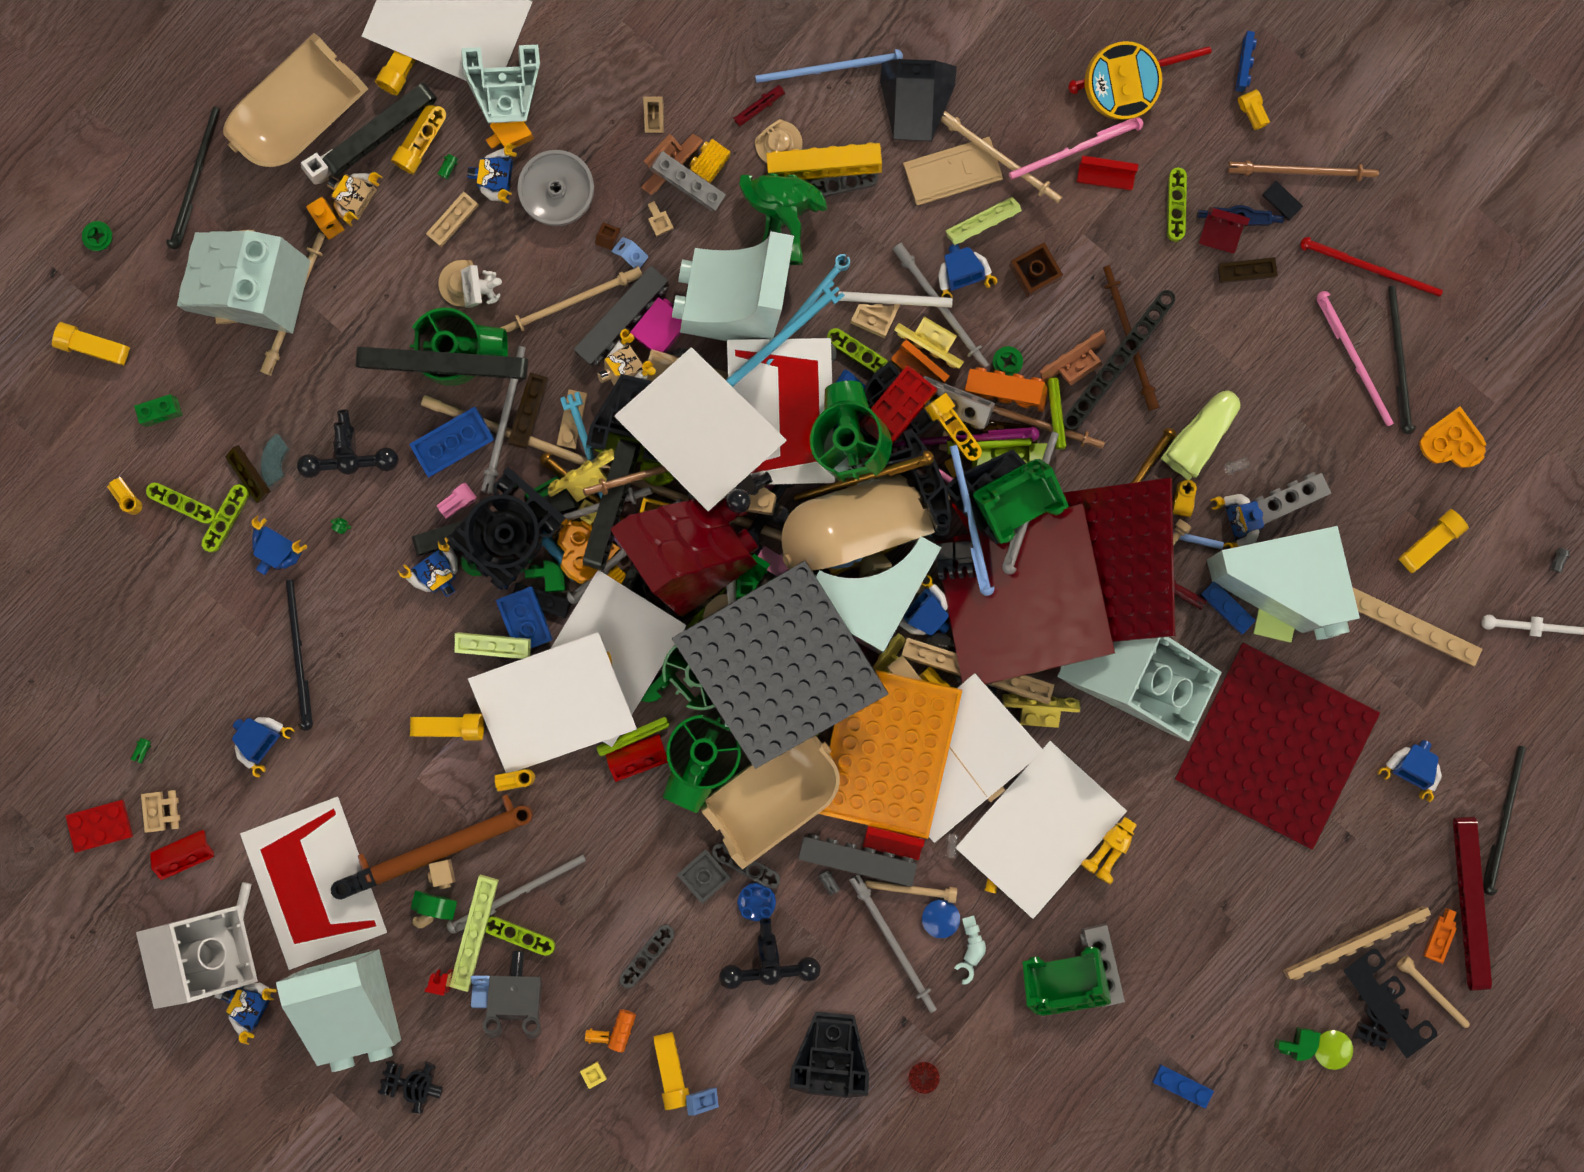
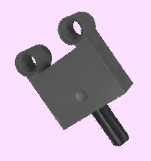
M513 951L511 976H490L487 1012L486 1018L483 1021V1029L490 1038H496L502 1033L503 1029L500 1020H524L522 1029L526 1037L530 1039H535L541 1034L542 1028L539 1021L542 980L541 977H522L524 952ZM491 1023L497 1024V1028L492 1031L488 1030V1026ZM536 1024L537 1028L534 1031L530 1032L527 1030L529 1025Z

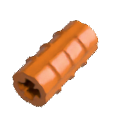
M625 1009L619 1010L607 1046L609 1049L624 1052L632 1026L634 1025L635 1013Z

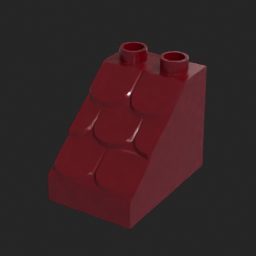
M695 498L689 501L660 506L657 509L629 515L610 529L651 591L681 617L758 564L751 555V552L756 550L758 545L746 528L738 534L733 529L730 522L738 516L729 510L725 498L720 500L709 511Z

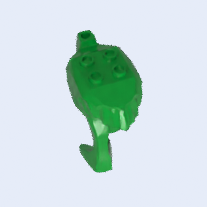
M768 173L754 180L751 175H741L739 186L743 196L754 209L766 215L765 233L762 242L769 237L770 231L781 233V229L785 224L790 231V235L794 236L789 265H803L800 241L802 225L798 216L807 213L809 210L816 213L818 211H826V200L822 192L812 184L797 178L796 175L789 174L786 177H780L778 174Z

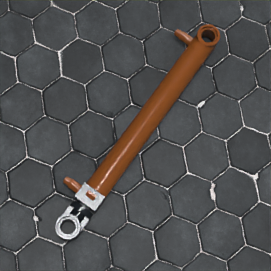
M504 795L502 799L506 812L372 867H369L364 855L360 854L358 859L362 871L334 882L331 886V894L336 899H345L526 825L533 819V811L526 805L513 808L508 795ZM520 810H525L528 814L527 819L524 821L518 817ZM340 884L345 885V894L339 893L338 886Z

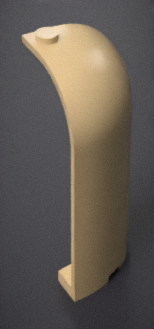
M313 33L232 110L224 124L223 134L230 141L227 145L235 153L239 151L249 161L265 167L280 166L297 157L359 99L368 88L340 60L337 62L335 60L337 58L335 53L319 36Z
M888 474L806 501L797 506L790 513L783 527V562L789 569L806 560L811 570L830 568L906 543L920 536L934 533V528L928 510L923 509L919 501L921 496L915 487H910L907 484V479L900 474L892 476Z
M816 735L756 769L750 764L711 793L701 807L702 813L715 830H721L724 836L723 842L731 858L741 869L747 867L824 810L835 798L840 783L839 771L829 754L832 752L826 742L822 744Z

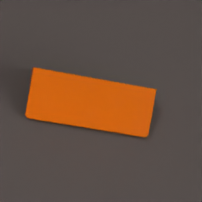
M907 339L891 358L902 370L908 365L922 377L927 376L942 383L949 379L947 373Z

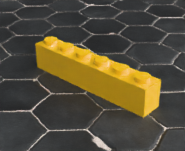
M870 142L863 145L849 144L840 147H813L805 150L792 149L790 151L766 153L768 173H775L780 177H786V175L791 174L804 180L882 173L880 143Z

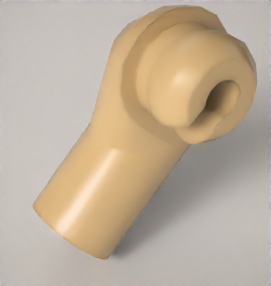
M416 916L412 923L417 928H424L433 922L434 917Z

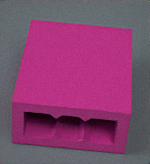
M658 297L630 332L634 335V339L650 351L653 349L666 353L682 334L680 333L682 320L672 318L673 304L665 298L662 300Z

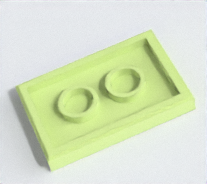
M1258 609L1253 634L1291 643L1295 628Z

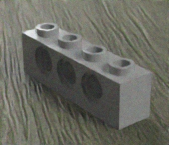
M663 151L657 155L649 168L710 211H716L726 195Z
M923 377L938 389L935 394L940 397L947 393L950 399L957 403V408L953 407V410L962 422L970 423L976 429H984L988 425L995 403L930 377ZM932 397L925 406L929 405L935 399ZM968 407L973 408L975 414H970L968 412Z
M1313 472L1304 476L1305 480L1298 483V480L1287 484L1288 488L1281 491L1278 488L1269 492L1271 496L1265 499L1262 495L1252 500L1256 501L1259 509L1262 510L1264 524L1331 494L1323 474L1316 475ZM1303 486L1309 487V495L1303 493ZM1286 493L1292 495V503L1286 501ZM1269 501L1274 502L1276 506L1274 511L1268 508Z
M1099 924L1082 928L1083 933L1080 934L1082 945H1086V948L1092 947L1096 941H1100L1102 945L1100 952L1102 960L1106 962L1104 970L1107 980L1110 981L1109 991L1111 996V1004L1106 1006L1125 1002L1108 926L1106 924Z

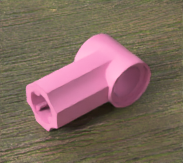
M467 483L458 486L453 490V494L436 505L446 519L461 508H466L477 500L476 495Z

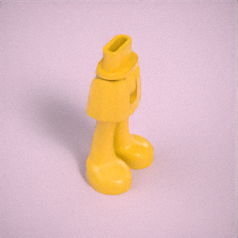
M1126 817L1120 823L1117 822L1103 837L1104 843L1091 859H1084L1081 866L1111 885L1113 882V877L1110 874L1111 869L1122 853L1126 854L1132 836H1134L1133 831L1137 825ZM1111 848H1113L1112 852L1110 853L1109 857L1107 858L1103 866L1097 871L1098 865L1100 864L1101 860L1104 858L1107 852Z

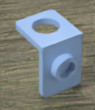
M622 237L612 250L614 254L621 256L633 268L637 266L641 268L648 259V255L639 246L625 237ZM625 243V246L619 250L620 246Z
M471 976L472 1008H487L490 976Z

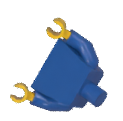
M257 515L252 520L253 555L261 559L256 570L266 575L271 566L280 570L296 564L302 551L307 549V545L305 544L301 547L299 545L301 540L292 542L269 527L265 526L263 528L267 520L264 518L260 523Z

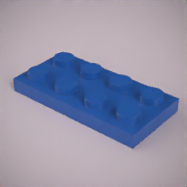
M475 406L409 445L429 478L495 439Z

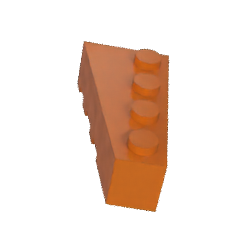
M981 367L969 370L965 392L988 400H993L996 397L997 401L1005 404H1012L1013 401L1020 407L1027 409L1030 406L1038 407L1037 411L1044 412L1049 391L1045 382H1042V379L1031 377V380L1025 379L1024 376L1019 374L1008 376L1005 375V372L997 370L991 373L986 372L987 369Z

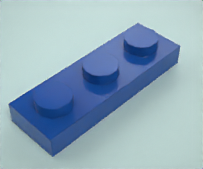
M1247 31L1243 37L1235 89L1237 92H1243L1246 87H1249L1251 82V75L1248 74L1249 68L1253 66L1254 57H1251L1252 50H1255L1257 39H1254L1255 32Z
M1214 581L1200 594L1241 635L1256 621Z
M1161 1064L1152 1080L1154 1084L1205 1109L1214 1093L1212 1089Z

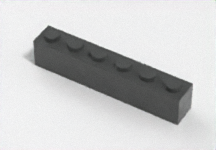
M650 266L574 348L575 353L591 367L594 365L598 366L604 360L603 355L607 351L611 352L617 344L616 341L620 338L621 331L623 329L630 331L629 327L633 323L637 324L643 317L642 313L653 305L655 299L659 295L662 297L668 291V280Z
M808 833V837L803 836L798 860L910 887L913 885L917 863L913 862V858L902 856V859L894 858L895 854L883 852V855L875 853L876 849L865 847L864 850L857 849V845L847 842L844 846L838 844V840L831 838L823 841L819 840L820 836Z

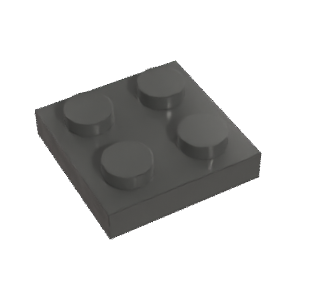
M707 849L677 874L702 904L731 879V876Z

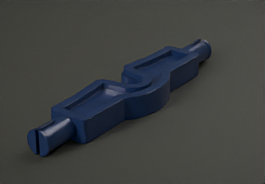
M1236 205L1231 208H1216L1234 214H1242L1250 218L1248 226H1270L1271 223L1283 224L1284 221L1283 215H1272V211L1253 210L1245 205ZM1198 210L1197 218H1206L1208 211Z

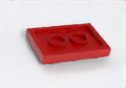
M124 800L65 815L74 853L133 837Z

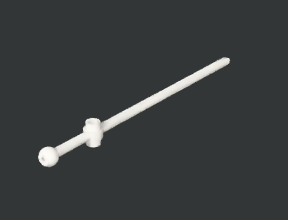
M1485 615L1482 618V626L1487 630L1494 627L1530 630L1529 636L1538 637L1542 636V631L1584 635V627L1544 624L1542 617L1531 616V622L1496 619L1493 615Z

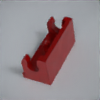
M441 969L431 974L428 986L424 992L442 996L447 994L451 988L449 986L454 970L449 969L442 976H439Z

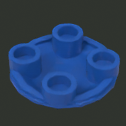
M753 883L742 889L737 903L744 918L757 922L762 918H769L775 910L776 899L775 894L770 888L760 883Z
M937 899L925 907L922 914V924L931 936L946 938L957 931L960 924V914L953 903Z

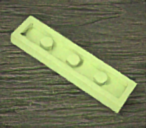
M1010 197L945 231L947 237L956 245L974 235L980 234L983 230L995 226L1007 218L1013 217L1022 210L1019 203L1013 197Z
M455 633V653L518 659L530 657L531 639Z

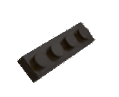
M529 373L508 445L527 449L548 383V377Z

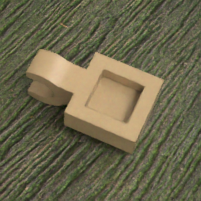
M655 201L649 203L648 207L653 217L648 218L656 237L673 230L674 228L666 211L660 213Z

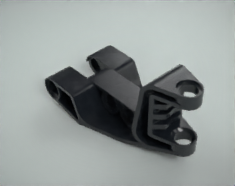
M908 427L902 432L907 449H905L904 445L900 446V451H897L896 448L892 449V454L886 466L922 456L923 451H928L912 427ZM875 439L868 441L869 444L877 446ZM934 459L931 465H924L910 471L913 474L924 507L929 512L934 528L932 535L938 540H943L949 534L952 518L947 486ZM919 468L926 469L927 473L925 475H919L917 473V470ZM925 486H931L934 489V491L931 493H926L923 490V488ZM936 529H937L938 531H945V532H944V533H938V532L936 531Z

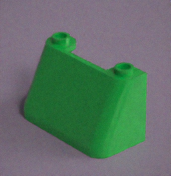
M1035 459L978 489L973 494L978 507L1000 544L1010 542L1015 535L1014 529L1045 512L1059 515L1064 509L1069 507L1053 468L1041 459Z
M1096 947L1085 948L1079 957L1045 962L1040 957H1030L1028 960L1022 961L1027 1007L1036 1015H1053L1111 1004V996L1101 952Z

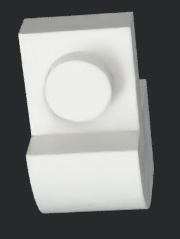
M330 151L322 156H319L316 152L301 162V169L313 184H321L329 180V176L332 175L328 170V166L322 160Z

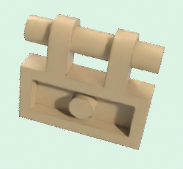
M176 790L168 791V799H163V792L141 794L145 833L166 830V822H171V829H179V821L181 820L177 810L179 799L176 798ZM169 804L170 816L165 817L164 805Z

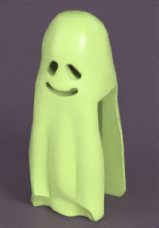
M1229 390L1216 394L1200 410L1190 424L1176 436L1161 457V460L1186 480H1190L1192 476L1196 478L1240 410V400L1236 394Z

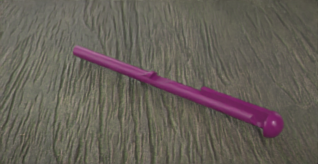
M1032 427L989 430L985 434L971 435L976 442L1032 438L1033 442L1039 438L1040 433L1037 428ZM949 435L919 438L924 445L947 444V441H952ZM966 435L956 436V439L959 442H963L966 439ZM903 440L892 444V447H900L903 445L904 447H906V444Z

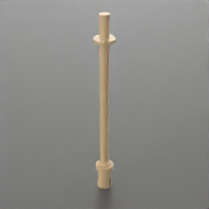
M946 111L944 112L941 122L948 126L951 132L958 131L1012 171L1021 168L962 126L961 119L953 117ZM1030 173L1021 176L1040 190L1038 193L1040 197L1046 194L1057 203L1061 201L1062 196L1049 188V181L1044 184Z
M319 232L313 247H307L306 249L310 253L308 259L311 260L306 282L317 256L322 257L323 255L319 250L325 235ZM278 331L271 350L265 352L266 358L260 372L269 376L272 375L277 360H280L278 352L286 332Z
M639 266L624 273L620 272L617 278L524 318L520 319L516 315L517 321L500 328L506 329L507 333L517 328H521V331H524V325L618 285L626 287L628 283L639 279L642 276V272Z

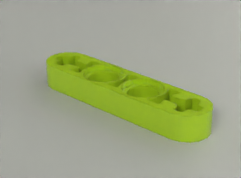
M1179 167L1174 168L1168 176L1167 237L1173 242H1179L1186 232L1187 174L1184 169ZM1176 173H1179V176L1182 177L1178 182V186H1175L1176 178L1173 177ZM1172 192H1181L1182 199H1173ZM1172 210H1180L1181 218L1175 219L1172 216ZM1181 222L1182 224L1177 226V231L1181 232V234L1175 237V234L1172 233L1175 229V224Z
M838 328L831 329L827 334V338H831V342L838 351L872 373L879 368L877 365H875V368L871 367L875 363L876 358L879 359L877 364L881 366L888 361ZM838 333L839 339L844 341V338L847 339L843 344V348L840 347V341H832L831 334L836 335ZM854 343L857 346V350L850 353L846 350V345ZM863 354H871L873 360L870 363L863 362Z
M151 483L146 488V494L150 499L202 523L211 524L217 514L213 508L159 483ZM158 487V491L165 493L164 497L158 494L154 495L152 489H157ZM172 494L178 497V501L174 505L168 502V498ZM189 502L195 504V510L191 513H188L185 508ZM201 510L203 512L208 513L210 510L209 514L212 515V517L210 519L207 518L205 521L206 517L199 514V511Z
M235 485L229 491L202 539V547L205 551L213 553L221 548L249 498V491L245 486ZM241 489H243V497L239 496L237 498L238 495L236 494V491H240ZM231 498L233 500H236L237 502H240L239 505H237L234 502H231ZM233 505L235 507L233 515L226 514L225 509L227 506ZM217 523H225L226 528L223 532L216 530ZM212 532H214L217 535H220V539L218 537H215L214 535H211ZM214 539L215 547L209 548L208 540L212 541Z
M496 916L489 917L488 922L494 920L495 925L501 927L502 923L505 925L501 930V934H498L500 929L493 928L490 930V926L487 925L486 933L544 956L550 955L555 950L553 939ZM507 927L515 929L514 937L508 938L505 935ZM525 934L533 936L534 941L531 945H526L523 942ZM538 937L541 938L539 942L542 944L548 941L551 950L548 949L545 952L543 951L544 947L537 945V949L534 948Z

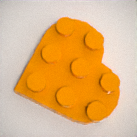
M1461 407L1456 408L1428 428L1419 440V446L1423 455L1434 464L1445 463L1451 460L1459 468H1467L1479 464L1485 457L1486 442Z
M582 520L581 522L570 521L566 527L560 530L557 540L558 545L565 552L562 556L561 569L569 578L580 584L591 580L598 571V569L583 566V557L593 526ZM613 542L607 562L611 558H613L620 549Z

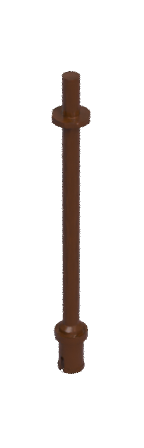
M1107 265L1103 267L1108 282L1104 288L1111 291L1125 336H1127L1132 329L1117 288L1121 281L1115 282L1111 267ZM1132 341L1128 342L1130 350H1134L1136 344ZM1138 351L1133 359L1143 386L1141 395H1144L1148 411L1160 408V405L1155 395L1156 389L1149 383Z

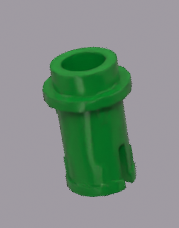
M450 154L444 156L445 160L437 173L447 180L454 166L458 164V159Z
M140 737L139 741H136L137 745L130 759L136 761L138 754H140L137 762L143 763L148 748H151V741Z

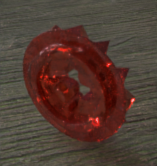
M919 1062L912 1066L909 1073L911 1087L922 1094L934 1091L940 1081L937 1068L929 1062ZM926 1070L927 1076L932 1079L925 1080V1083L922 1085L921 1078H918V1076L923 1075V1072Z

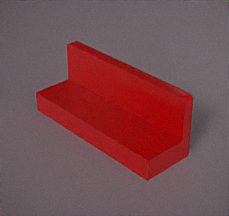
M1082 155L1079 161L1077 182L1131 191L1134 186L1135 174L1138 171V164Z
M659 734L606 754L609 770L615 782L668 763L667 753Z
M867 825L863 847L919 860L925 839Z
M198 831L150 853L151 869L160 880L214 857V851L206 841L205 831Z

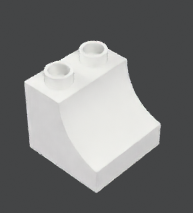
M240 905L136 932L154 1009L189 1003L258 982Z

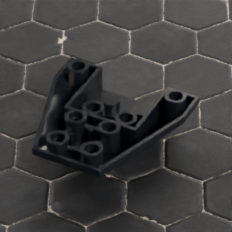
M896 59L882 63L880 84L894 140L932 142L955 88L957 66L936 60Z

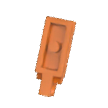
M1446 908L1443 916L1438 917L1423 953L1424 957L1441 964L1444 963L1457 929L1455 927L1456 922L1453 921L1457 913L1456 911Z

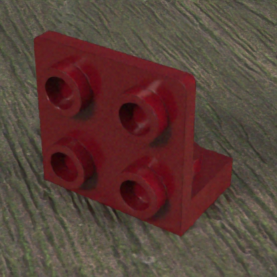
M1209 207L1198 243L1235 253L1244 225L1248 226L1250 218Z

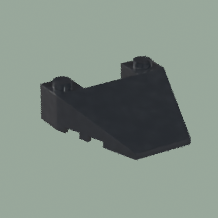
M887 361L874 371L864 386L870 409L900 374L891 361ZM926 406L922 408L907 426V428L912 427L916 435L924 433L937 422L936 420L933 421L924 409ZM857 415L859 422L864 418V415ZM860 427V433L868 441L875 439ZM901 434L894 443L903 441V435Z
M621 374L590 425L586 447L604 451L608 433L636 439L614 416L653 381ZM644 448L642 460L661 464Z

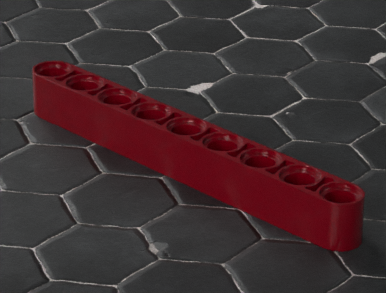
M1474 816L1458 817L1453 819V833L1467 985L1470 991L1490 990L1492 988L1478 824Z

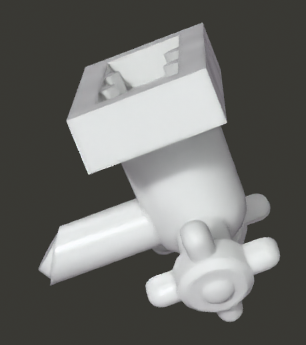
M470 265L461 270L465 307L472 308L481 304V294L488 296L487 304L496 303L499 300L500 293L495 295L493 292V288L502 283L500 278H496V272L483 270L482 273L485 275V280L479 279L477 265Z

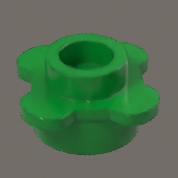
M338 517L330 521L332 523L331 528L337 533L345 534L347 529H351L348 521Z

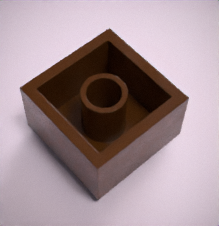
M1045 242L1011 260L1009 264L1027 298L1058 282L1063 276Z

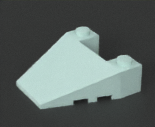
M519 45V67L483 68L481 47L462 48L463 75L488 123L527 121L540 66L538 45Z

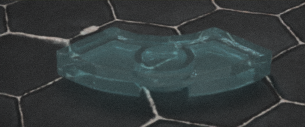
M279 434L274 435L269 440L261 458V471L268 487L285 476L282 470V460L290 449Z

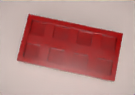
M908 365L871 408L887 426L892 444L938 391L935 386ZM864 416L859 422L860 427L878 441L879 430L876 420Z

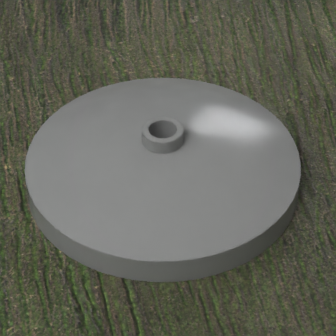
M548 150L531 158L523 167L518 180V195L523 208L534 220L548 226H564L577 221L587 212L594 197V181L588 166L578 156L563 150ZM557 188L561 189L557 193L554 192Z

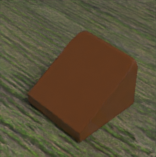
M603 222L596 234L595 244L613 250L621 229Z

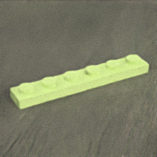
M481 874L478 877L449 987L465 992L470 990L471 976L475 972L499 882L498 879Z

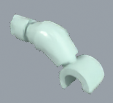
M974 916L962 919L966 935H969L967 951L964 956L965 962H960L954 967L956 970L964 967L969 971V977L963 979L962 984L970 983L974 977L973 966H977L986 952L985 941H982L981 935H978L980 929L976 925Z

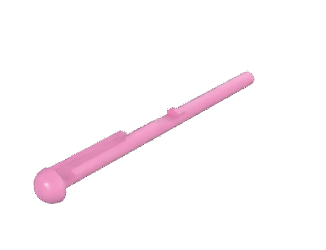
M1135 117L1096 133V137L1084 141L1070 150L1066 147L1058 153L1009 172V177L1011 180L1133 129L1140 131L1143 128V120L1140 117Z
M1327 291L1318 293L1316 300L1336 338H1341L1349 356L1357 367L1355 369L1362 378L1386 426L1394 424L1328 299L1330 293Z

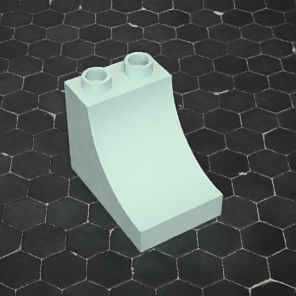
M770 231L769 237L754 247L739 250L695 248L693 261L682 259L678 282L688 284L686 297L675 296L672 318L682 320L680 333L723 341L773 339L782 311L794 236Z
M920 536L909 554L902 561L880 574L864 578H843L829 575L819 570L816 578L856 642L881 654L887 647L941 547Z

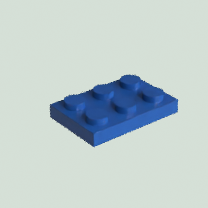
M532 586L495 600L510 637L531 639V648L553 640Z

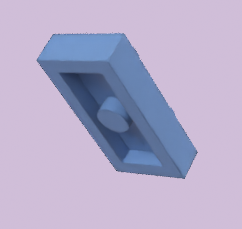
M708 1088L686 1095L688 1115L694 1116L718 1108L717 1088Z

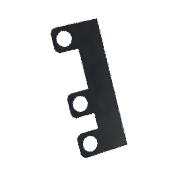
M1374 948L1343 971L1407 1059L1435 1039L1437 1031L1428 1020H1424L1413 1029L1410 1028L1392 1003L1405 993L1406 989L1397 976H1392L1379 985L1372 975L1386 964L1384 957ZM1372 954H1376L1380 958V963L1376 967L1368 964V957ZM1390 982H1397L1399 984L1400 990L1397 994L1388 992L1387 987ZM1423 1026H1428L1432 1030L1431 1036L1427 1039L1422 1038L1419 1034L1420 1028Z

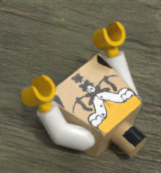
M376 172L370 174H345L341 181L334 177H331L328 181L327 187L334 190L331 196L335 200L333 205L339 217L349 226H352L351 221L353 219L359 220L376 193L377 189L374 185L378 187L379 184L376 181L378 178H382Z
M623 329L620 333L622 340L617 342L604 359V370L597 373L601 383L611 380L615 386L621 374L646 379L647 375H654L656 369L650 361H645L642 364L630 345L626 346V343L633 342L634 335L629 334V330Z

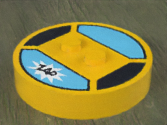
M1117 42L1102 48L1093 56L1085 73V91L1090 103L1100 114L1115 120L1131 119L1147 112L1157 101L1162 88V72L1159 62L1149 49L1135 42Z

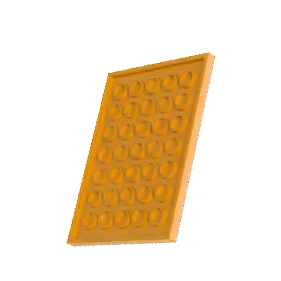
M875 670L889 694L834 725L830 742L832 752L829 754L838 768L840 783L833 801L818 814L928 839L962 689Z

